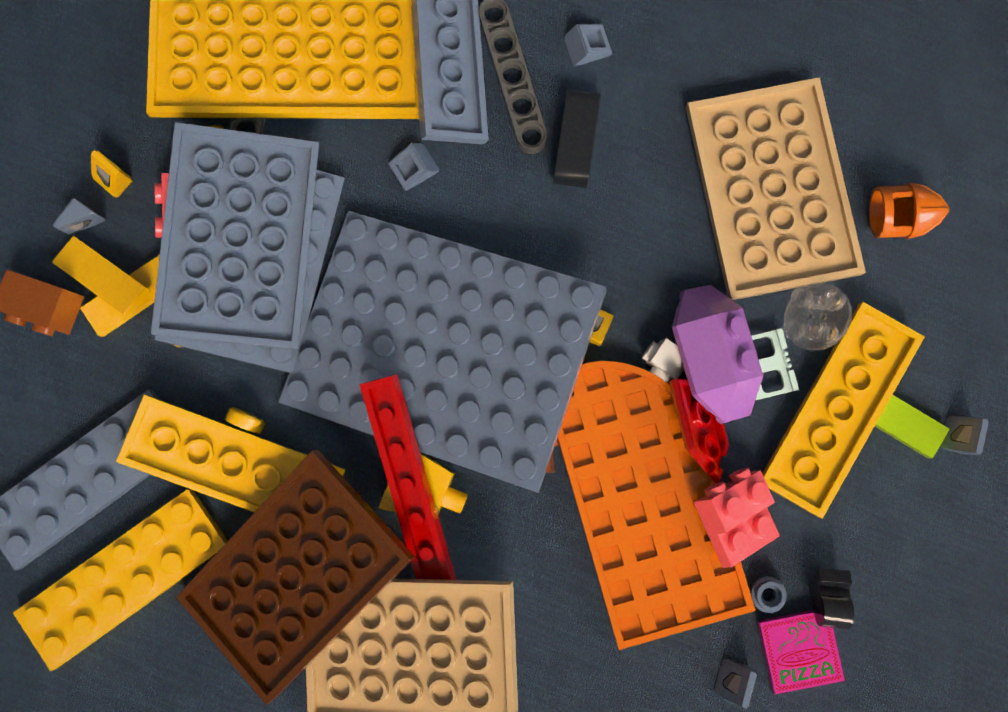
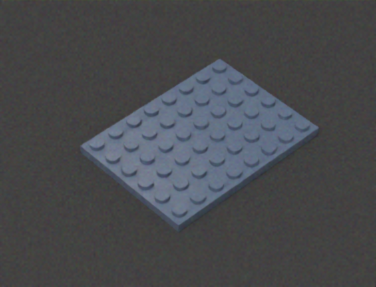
M348 211L306 325L293 371L288 375L279 403L374 436L359 384L398 374L420 452L539 493L607 289L599 284Z

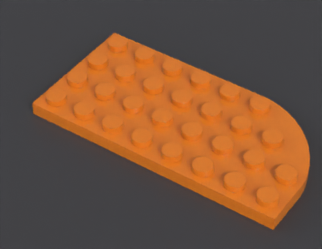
M596 361L582 364L558 434V440L618 649L622 650L756 611L741 562L733 567H722L694 505V501L706 495L704 489L716 483L706 475L685 449L670 385L655 374L626 363Z

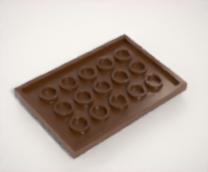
M313 450L176 598L267 706L290 685L415 556L319 450Z

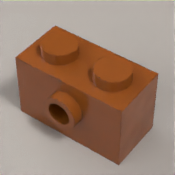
M6 269L0 284V312L6 313L3 320L24 327L27 321L33 323L31 330L53 337L55 331L70 335L85 296Z

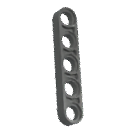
M484 0L479 7L480 24L517 145L524 153L536 154L545 147L547 132L509 8L504 0ZM499 8L503 13V17L496 22L487 20L484 15L488 9ZM499 38H507L512 42L513 46L507 52H499L495 49L494 43ZM509 68H515L521 72L522 78L516 83H509L503 77L504 72ZM518 99H526L531 103L532 107L528 113L519 114L514 111L513 103ZM530 129L538 131L541 135L540 142L536 145L526 144L522 139L525 131Z

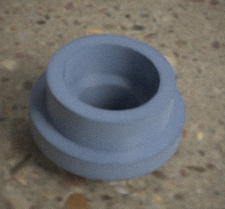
M768 576L756 580L750 591L754 606L765 613L779 611L784 606L787 598L784 585L779 580ZM766 588H771L773 591V596L769 600H764L762 597V592Z

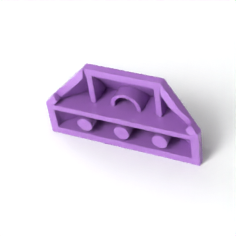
M712 285L681 291L672 330L692 396L707 411L712 413L720 424L750 416L763 379V372L743 308Z

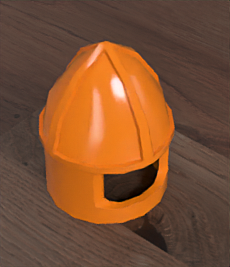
M906 183L904 185L877 186L873 189L869 201L870 229L875 238L904 237L905 239H911L925 235L942 222L949 212V206L941 195L924 185Z

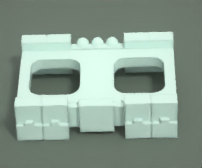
M782 328L752 335V340L768 337L771 340L774 350L773 356L759 359V363L763 373L777 370L783 383L781 390L765 393L760 385L756 400L799 390L794 370H790L792 365L788 363L790 358L786 357L788 352L784 350L787 348Z

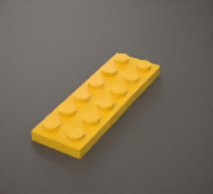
M864 302L859 303L762 473L768 488L816 517L823 519L925 336Z
M144 395L116 462L255 512L307 455L154 397ZM333 465L343 476L346 469Z
M187 489L17 609L13 614L49 670L53 671L209 561L228 540L194 490Z

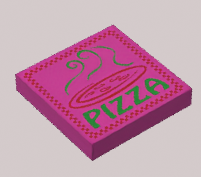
M813 610L757 621L771 690L774 694L845 681L833 628L818 626Z

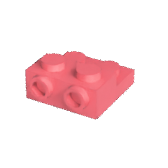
M749 468L737 470L729 475L730 481L727 483L719 482L704 489L706 495L694 501V505L723 568L735 566L780 536L767 508L774 504L775 501L761 470L750 472Z

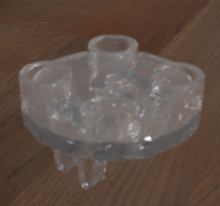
M815 283L806 287L799 286L795 288L784 312V335L797 346L810 351L825 350L837 344L847 333L852 321V306L847 295L838 287L827 283Z

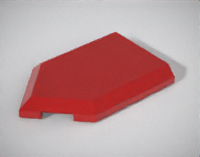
M687 379L671 380L669 383L685 449L714 483H719L723 469L719 467L721 458L727 455L729 447L724 423L720 424L715 419V416L692 396Z

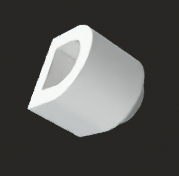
M667 338L660 340L658 344L653 341L642 356V359L646 361L645 363L652 367L650 372L665 382H668L669 379H678L684 371L678 346Z

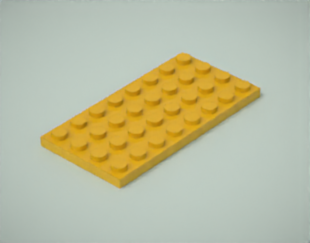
M150 0L146 113L150 117L419 119L412 1Z

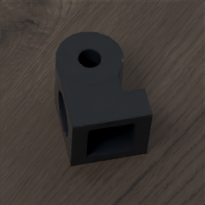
M817 569L808 586L818 626L850 629L854 622V605L850 598L849 588L852 585L850 571Z

